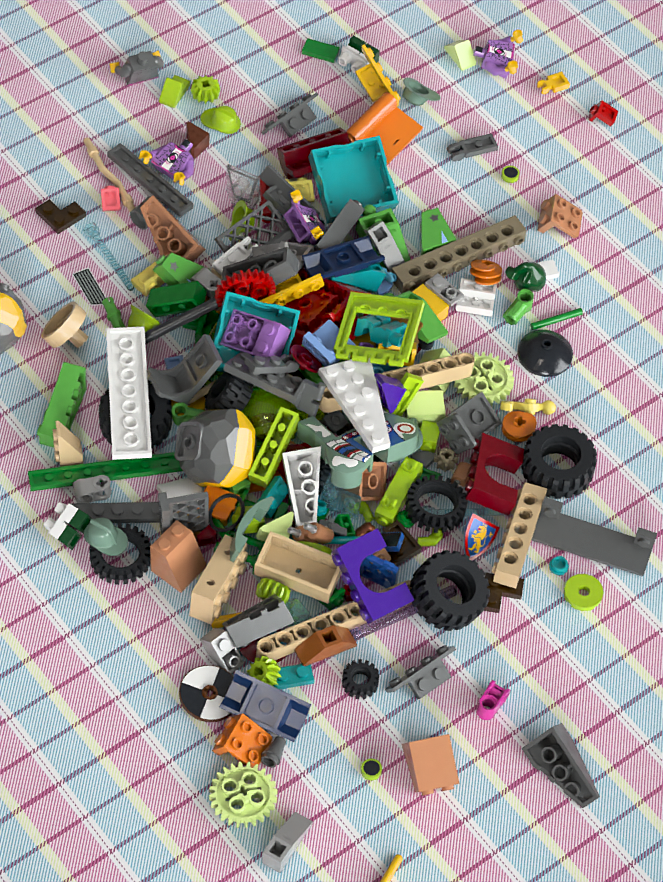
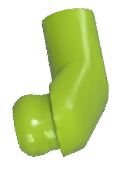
M351 500L348 503L349 509L362 514L365 522L374 520L368 503Z
M432 528V533L428 537H417L418 544L421 547L436 546L443 538L441 528H439L438 533H434V528Z

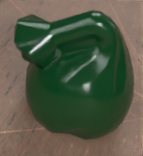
M524 262L515 268L508 266L505 271L506 276L514 280V284L519 291L528 289L532 292H538L545 286L546 273L544 268L538 263Z

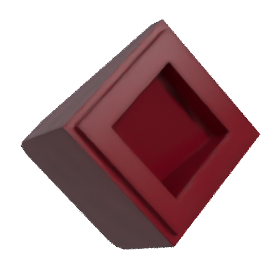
M210 524L196 536L199 547L216 543L217 534Z

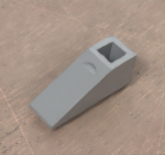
M378 221L364 230L366 235L370 237L371 243L378 255L385 256L383 263L388 272H392L393 267L405 263L391 233L383 221Z
M294 812L264 849L262 863L281 873L312 826L313 821Z

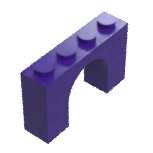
M378 528L331 552L334 564L339 566L342 572L343 582L346 585L348 584L351 590V598L355 603L357 602L360 608V615L368 624L414 601L406 582L387 592L377 593L369 590L361 581L360 565L366 557L387 547Z

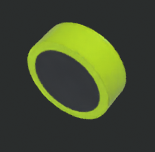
M506 166L502 170L501 177L507 183H515L519 179L520 172L515 166Z
M370 758L362 763L361 774L365 779L373 781L381 776L382 765L378 760Z

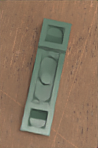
M271 496L259 501L243 516L231 541L230 561L233 563L248 540L243 533L253 518L259 522L262 521L275 499Z

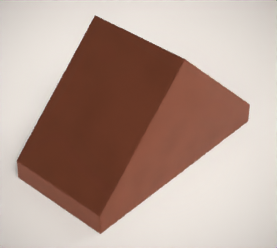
M186 122L187 140L193 144L189 153L195 160L209 146L210 133L191 122Z

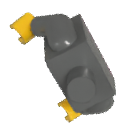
M159 50L153 53L151 51H142L139 54L129 56L122 67L120 62L109 63L111 73H116L125 78L129 86L159 78L158 69L163 67L164 62Z

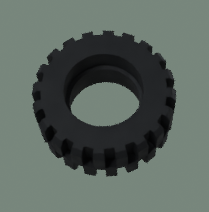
M147 380L149 412L152 414L150 417L151 448L154 449V445L159 446L163 443V439L165 440L168 437L169 431L172 428L171 400L159 397L151 381ZM108 388L105 391V395L100 399L99 425L103 437L107 438V442L112 445Z
M552 424L551 427H548V425L541 427V431L536 430L528 438L524 448L523 463L521 464L522 474L527 479V483L547 488L545 496L549 498L554 496L555 499H561V497L567 499L572 498L573 494L577 496L582 493V490L588 488L589 483L593 479L597 464V452L593 448L594 444L590 439L587 440L588 436L585 433H580L579 429L575 427L573 429L569 428V425L563 424V426H558V424ZM549 454H562L570 458L576 466L570 469H556L548 465L543 457Z
M449 550L442 551L441 553L437 552L414 572L413 578L410 581V587H412L410 592L414 598L412 602L413 607H417L419 616H423L426 619L425 622L429 625L431 623L434 624L435 628L441 629L444 627L445 631L460 630L474 621L484 611L489 602L487 599L490 596V590L487 589L489 586L488 579L484 578L485 573L483 569H479L478 563L475 560L471 561L470 557L466 554L462 556L458 551L450 553ZM437 577L449 579L459 588L462 595V604L452 603L440 593Z

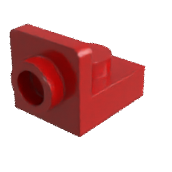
M601 100L597 105L594 104L591 107L588 120L592 122L597 117L611 127L615 123L618 110Z

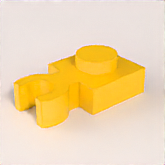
M561 71L547 76L546 80L538 81L537 88L543 87L541 94H546L551 89L555 93L569 88L570 83Z

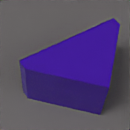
M376 373L374 376L382 403L391 414L395 411L407 389L400 380Z

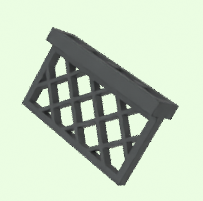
M268 200L214 240L225 253L235 245V239L243 240L248 237L249 229L257 231V238H251V242L256 243L258 246L259 244L269 245L280 243L281 241L286 242L294 234L270 200ZM266 206L271 211V218L262 216L263 208ZM251 217L258 219V227L249 225ZM262 220L270 221V230L261 228ZM274 222L279 223L284 230L281 232L273 231ZM237 227L245 228L244 237L236 235ZM261 232L269 233V241L260 240ZM224 236L232 238L231 246L225 245L221 239Z
M166 492L158 493L161 535L176 520H179L180 523L193 533L201 532L209 525L208 492L167 498Z

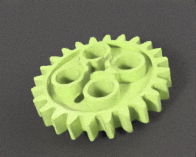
M475 352L472 375L454 382L457 393H462V399L468 397L469 400L476 394L483 392L491 406L493 401L497 404L500 403V399L505 401L506 395H510L514 385L513 371L510 370V365H505V359L499 361V356L492 358V353L486 356L485 352H482V356H479Z
M239 762L238 767L231 763L230 770L223 767V774L217 772V779H212L213 786L209 788V792L212 793L209 794V800L212 801L211 808H216L215 815L221 814V821L228 819L229 826L233 821L236 822L237 828H239L241 823H244L245 828H247L249 822L255 827L257 819L263 823L264 816L270 817V810H275L273 803H277L276 795L278 790L274 788L276 782L271 781L272 775L268 774L265 776V768L258 771V764L251 768L250 762L247 763L246 767H243L242 762ZM251 780V781H253L254 783H253V784H246L245 781ZM227 787H233L234 790H233V791H227V790H225V788H227ZM254 798H259V799H261L262 801L256 803V802H254V801H252V800H253ZM240 805L242 808L234 809L232 806Z

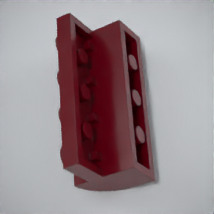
M340 127L277 148L279 162L287 179L302 178L305 174L313 173L308 158L311 150L333 145L350 144L348 132Z

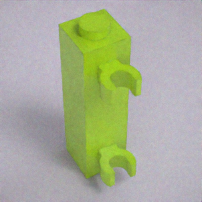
M405 457L375 510L374 520L379 525L386 527L397 520V514L402 511L411 484L415 483L422 474L423 463Z

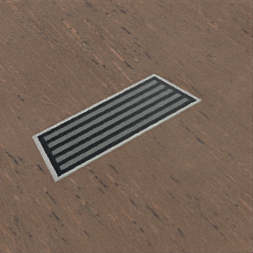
M86 268L73 273V277L91 306L103 305L102 301L106 296L90 269Z

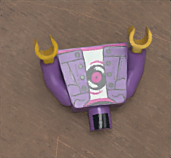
M520 29L515 30L513 37L508 36L503 39L488 40L485 48L476 46L473 56L482 58L481 67L489 71L493 76L499 75L507 78L508 73L515 74L518 64L517 61L512 60L515 48L513 42L521 43L523 41L522 31Z
M186 139L183 140L180 146L169 142L167 145L149 152L142 150L139 154V159L144 158V164H148L149 160H151L154 168L173 179L174 183L177 182L180 185H184V181L194 174V159L189 153L193 144Z
M299 189L290 193L292 197L291 208L283 216L299 243L309 241L311 245H316L322 235H324L325 223L323 220H320L314 209L300 204V200L303 197Z

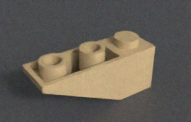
M55 421L56 429H52L55 461L60 463V467L83 464L80 439L62 423Z

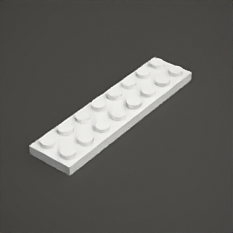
M144 327L106 328L112 459L152 458Z

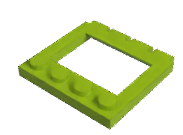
M351 292L333 348L336 353V359L350 360L352 355V361L368 363L370 358V363L386 365L389 360V366L403 367L404 362L408 363L425 306L424 300ZM356 313L408 319L400 350L394 351L347 345Z

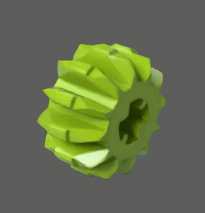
M206 74L204 77L198 76L197 79H193L191 86L193 99H197L198 103L202 101L205 104L208 101L213 103L214 99L216 100L219 97L220 85L218 80L214 79L213 76L207 77Z
M262 578L256 587L255 594L262 600L276 594L286 604L291 590L288 586L278 581Z
M262 656L261 659L255 658V663H249L251 668L246 671L247 674L271 686L273 684L278 685L276 680L281 677L278 673L281 668L274 659Z

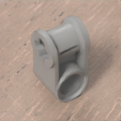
M203 267L190 278L191 282L199 281L207 292L206 296L210 299L215 297L217 285H221V279L214 275L207 267Z
M105 475L78 479L73 483L77 503L106 500L112 494L110 479Z

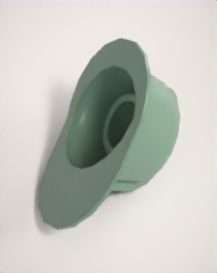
M405 78L403 80L405 88L402 96L411 104L420 106L427 100H440L438 93L427 88L417 80L412 78Z
M107 518L91 519L90 524L84 530L85 541L108 556L120 555L128 546L126 534Z

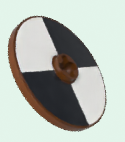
M202 665L190 670L183 677L179 687V699L184 710L195 719L203 722H218L231 716L232 713L219 708L233 681V675L227 672V670L214 665ZM209 690L212 691V695L210 697L207 696Z

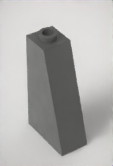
M350 199L316 244L314 251L341 244L365 210L360 202Z

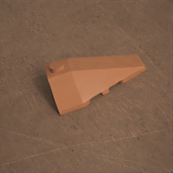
M152 195L140 207L147 226L153 235V240L159 249L160 256L174 253L194 262L206 250L155 196Z

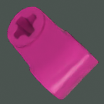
M492 680L479 700L477 708L478 717L482 720H491L505 703L511 690L502 688L496 684V681Z

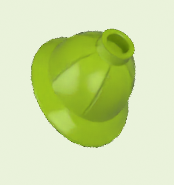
M131 304L132 313L128 320V327H144L146 332L161 324L158 320Z

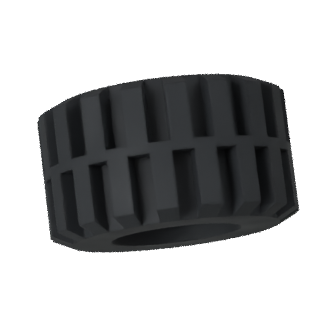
M224 372L208 391L205 408L207 410L237 409L242 412L251 398L253 384L228 372Z

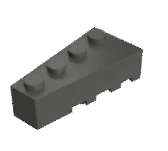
M284 247L224 266L222 280L226 281V276L232 277L233 272L239 274L240 270L245 273L248 269H250V272L257 269L258 273L262 270L264 274L269 273V276L273 277L276 286L298 274L299 259L288 247Z

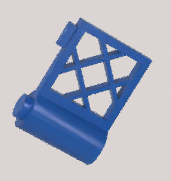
M370 555L362 561L360 576L385 588L397 584L399 567L395 566V564L374 555Z

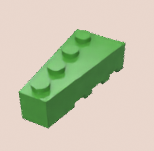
M66 362L63 363L50 403L44 413L43 423L39 425L37 430L40 444L54 448L52 429H56L55 421H59L67 429H71L87 390L85 367Z

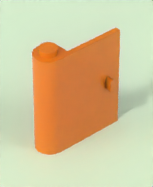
M384 92L346 131L348 132L349 143L380 136L388 165L423 130V127L397 107V101L392 94Z

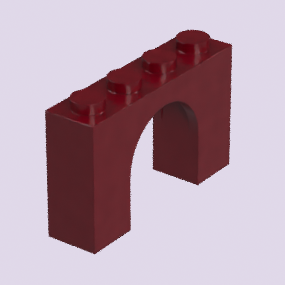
M482 433L479 439H475L477 445L472 448L474 452L469 460V463L472 464L467 473L469 480L464 489L467 491L465 499L508 516L516 505L518 490L495 481L487 473L485 466H494L515 474L523 463L524 449Z

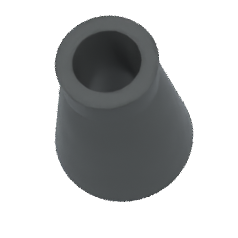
M275 737L274 741L262 752L261 761L265 766L274 768L280 764L286 745L284 738Z

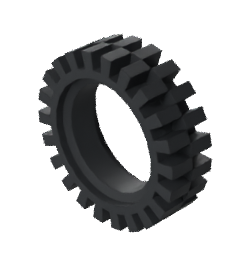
M430 475L429 480L427 476H423L422 481L418 478L415 483L411 484L405 502V511L408 512L407 516L412 518L411 522L413 524L418 522L419 528L425 525V531L429 532L430 527L434 528V533H438L439 528L444 533L447 531V527L451 531L454 530V526L458 527L464 519L468 500L465 499L466 493H463L461 486L457 488L458 483L456 481L450 484L451 479L448 477L446 481H443V476L439 475L438 479H435V475ZM427 493L442 494L451 500L454 509L444 515L431 514L421 507L419 498Z
M118 523V528L126 534L128 542L134 544L139 551L136 561L126 567L111 566L104 560L102 552L90 545L91 567L94 568V573L96 575L99 573L100 579L103 580L106 577V582L111 583L113 579L116 585H119V580H123L125 585L128 584V579H131L133 583L136 581V576L141 578L143 577V572L146 573L148 571V566L151 564V543H149V538L145 536L143 530L138 532L137 526L131 529V524L126 523V527L123 528L122 523Z

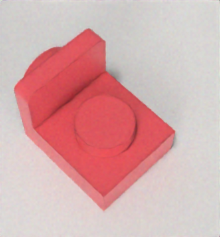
M105 186L104 189H101L102 212L121 210L119 188Z

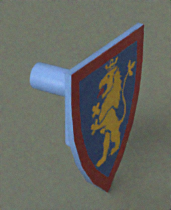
M471 513L467 525L464 526L463 541L464 553L470 557L471 561L487 551L500 527Z

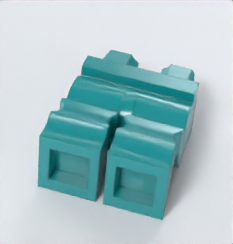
M369 314L358 318L354 336L369 333L371 341L382 343L383 347L388 348L392 345L400 347L407 324L398 321L391 322L390 317Z

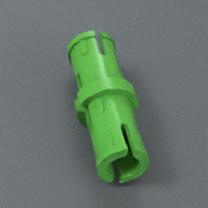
M108 297L105 298L102 304L107 312L106 317L108 321H111L113 328L126 327L121 319V312L114 303V299L112 297H109V300Z

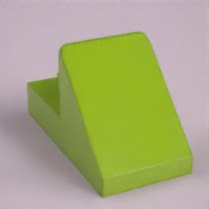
M174 75L172 79L167 77L159 103L175 108L190 87V81Z

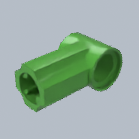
M522 289L518 292L517 298L503 314V318L507 323L516 325L525 313L532 309L533 292L528 289Z
M178 402L172 407L173 422L179 426L182 422H187L205 410L191 408L183 402Z

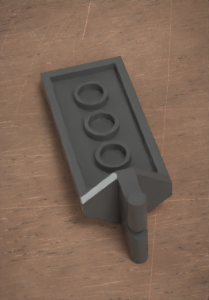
M246 352L238 353L225 363L224 371L291 402L294 408L307 413L308 418L311 416L316 417L320 405L317 401H321L326 384L322 382L316 384L308 379L302 380L300 377L287 373L254 374L245 364L246 357H252L251 354Z

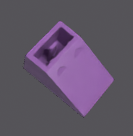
M234 309L220 344L238 352L249 353L252 357H281L291 330L280 323Z

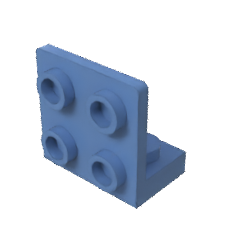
M331 320L324 323L313 334L307 332L303 336L302 345L324 367L336 364L341 360L336 359V353L333 350L339 328ZM349 338L347 345H355V343Z

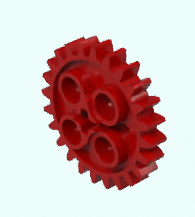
M248 269L245 273L240 270L239 274L233 272L232 277L226 276V281L221 280V285H217V290H215V299L218 307H221L224 295L228 291L260 301L276 294V287L273 277H270L269 273L264 274L263 270L259 273L257 269L253 272H250V269Z

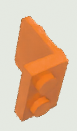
M243 713L229 717L224 723L225 728L223 732L215 739V746L212 751L217 755L229 752L245 766L250 762L251 768L256 764L259 765L262 758L261 754L272 742V736Z

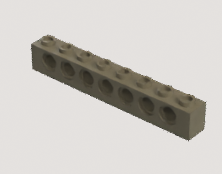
M516 215L393 267L392 273L397 276V280L393 283L401 294L407 291L412 292L420 285H425V282L437 273L444 278L448 274L458 272L462 268L471 265V262L474 260L488 259L494 254L522 244L525 241L527 230Z

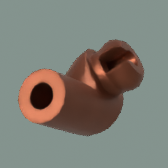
M365 522L355 530V536H363L375 530V526L370 522Z

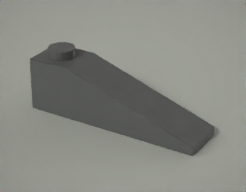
M562 723L551 727L522 748L532 766L537 770H541L552 783L555 782L564 790L566 795L582 808H585L600 797L573 739Z

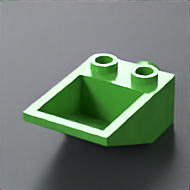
M371 204L365 205L363 207L365 210L362 213L364 217L358 219L355 229L359 238L367 236L364 231L378 221H383L391 233L404 261H410L411 259L399 223L392 209L389 208L377 212L375 206ZM383 261L381 263H378L381 267L387 269Z
M411 291L404 292L397 296H395L392 293H385L383 295L415 300H424L423 298L414 294ZM424 300L425 306L420 319L423 327L417 335L422 341L430 343L448 335V331Z

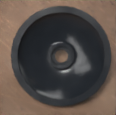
M535 330L526 334L521 339L517 355L521 365L530 373L542 377H552L565 372L569 368L573 359V350L568 340L561 334L551 330Z

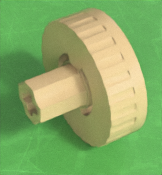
M69 302L48 321L41 333V337L52 348L61 346L67 340L75 347H81L88 339V336L80 329L85 320L86 312L76 302Z

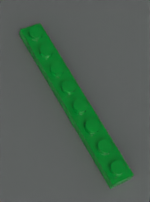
M174 452L154 454L152 458L116 459L28 471L30 491L73 486V483L78 479L105 475L110 481L182 472L183 470L180 467L179 461L176 460Z

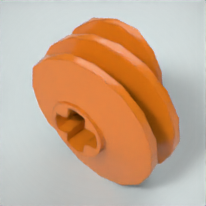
M482 259L471 262L472 268L470 273L475 276L474 281L477 284L494 285L501 281L503 270L499 264Z
M512 411L503 418L501 430L507 439L513 442H524L535 432L537 422L531 413Z

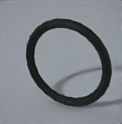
M232 493L218 497L209 509V524L211 528L217 532H228L237 527L245 513V505L242 498ZM229 497L237 499L241 506V513L237 521L227 528L216 527L212 521L214 507L222 499Z

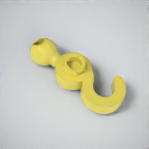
M525 399V402L501 401L500 410L512 411L514 409L535 415V412L542 411L544 414L550 415L555 412L556 406L550 400L536 403V399Z

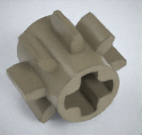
M446 447L442 450L438 449L437 455L434 456V462L437 463V469L440 468L446 472L450 469L454 470L455 464L458 463V457L455 456L454 451Z

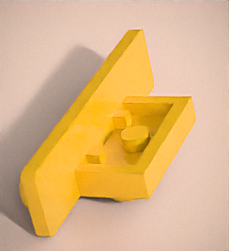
M365 44L362 45V52L369 64L355 71V74L372 102L376 101L384 92H389L395 97L398 107L400 100L398 93L391 89L390 86L392 84L389 78L383 76V69L379 62L376 63L374 61V54L371 48H367Z
M319 273L302 281L297 274L276 285V294L259 302L284 306L286 303L299 299L307 293L319 290L324 286L323 278Z

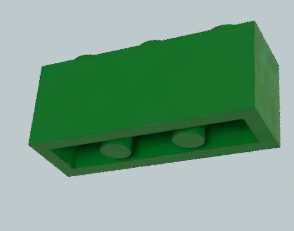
M199 281L153 288L150 290L146 307L154 317L184 313L204 303L207 292Z

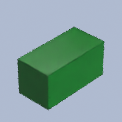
M338 514L334 523L347 528V536H355L349 514Z

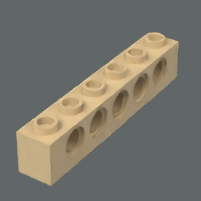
M525 482L523 489H518L517 500L519 501L511 511V514L514 516L513 518L509 517L506 529H509L508 533L504 532L501 542L504 544V547H499L496 557L499 559V562H494L491 573L495 574L493 582L513 588L517 587L547 488Z

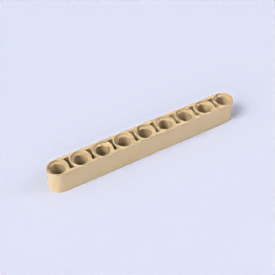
M465 352L380 374L400 381L406 372L420 376L424 381L419 388L421 390L470 377L475 358L472 354ZM326 387L322 399L319 401L320 410L327 413L342 410Z
M411 580L401 582L377 593L387 592L405 582L410 590L412 588L410 587ZM351 602L260 639L257 643L256 658L261 659L262 656H267L270 659L277 660L292 654L297 646L313 633L319 631L316 629L318 627L324 629L336 625L351 630L366 624L367 621L362 619L357 602ZM412 602L409 603V604H407V605H405V606H403V607H401V608H399V609H397V610H395V611H398V610H400V609H403V608H405V607H408V606L412 605ZM267 649L269 652H263L262 650Z

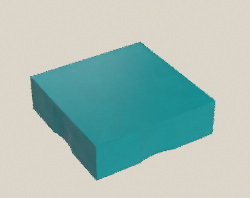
M380 136L356 140L346 145H333L311 150L308 158L327 224L335 220L350 199L357 200L362 204V207L371 204L375 206L377 212L389 208L393 210L398 205L399 201L393 180L387 169V159Z
M228 291L225 293L213 338V343L223 361L216 371L226 372L223 370L225 363L240 353L220 344L234 309L280 323L291 331L281 356L289 354L290 344L294 338L299 319V310L277 304L262 303L254 298Z

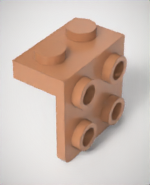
M557 194L542 202L540 207L541 213L538 219L537 230L543 234L555 226L573 238L579 236L583 214L581 209Z

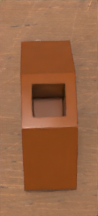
M332 625L313 633L297 646L294 651L302 666H308L357 647V643L348 628Z

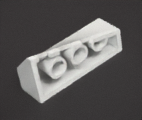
M321 446L282 453L295 527L302 526L306 522H317Z

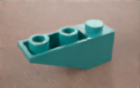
M375 264L356 272L336 278L333 276L329 279L349 284L353 287H360L364 291L371 290L377 292L386 276V272L380 264Z

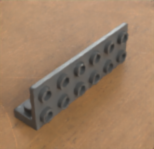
M547 497L544 498L532 541L644 576L657 533L638 527L636 537L562 514L563 502Z

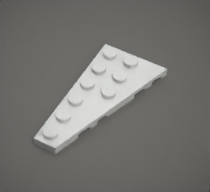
M370 358L368 363L352 361L350 359L319 368L318 375L326 384L371 453L388 449L390 447V439Z

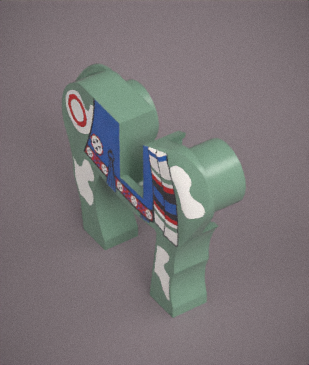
M384 409L383 413L390 439V447L375 453H371L355 428L336 437L314 416L298 422L297 438L309 444L312 448L321 446V457L325 465L329 464L331 468L330 479L332 484L343 489L356 488L361 484L362 474L366 468L369 473L372 471L374 455L386 463L399 462L416 452L423 443L422 432L416 418L407 419L392 413L390 414ZM342 410L341 413L343 414V416L346 418L348 423H351L346 414L344 413V411Z

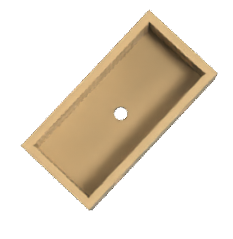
M271 531L254 567V575L278 581L288 586L289 589L327 604L342 573L339 566L334 564L332 555Z
M224 535L191 593L189 616L211 625L215 618L218 619L220 617L223 603L227 604L231 595V589L236 588L239 575H243L247 564H245L248 556L246 551L247 543L233 563L230 561V546L233 537Z

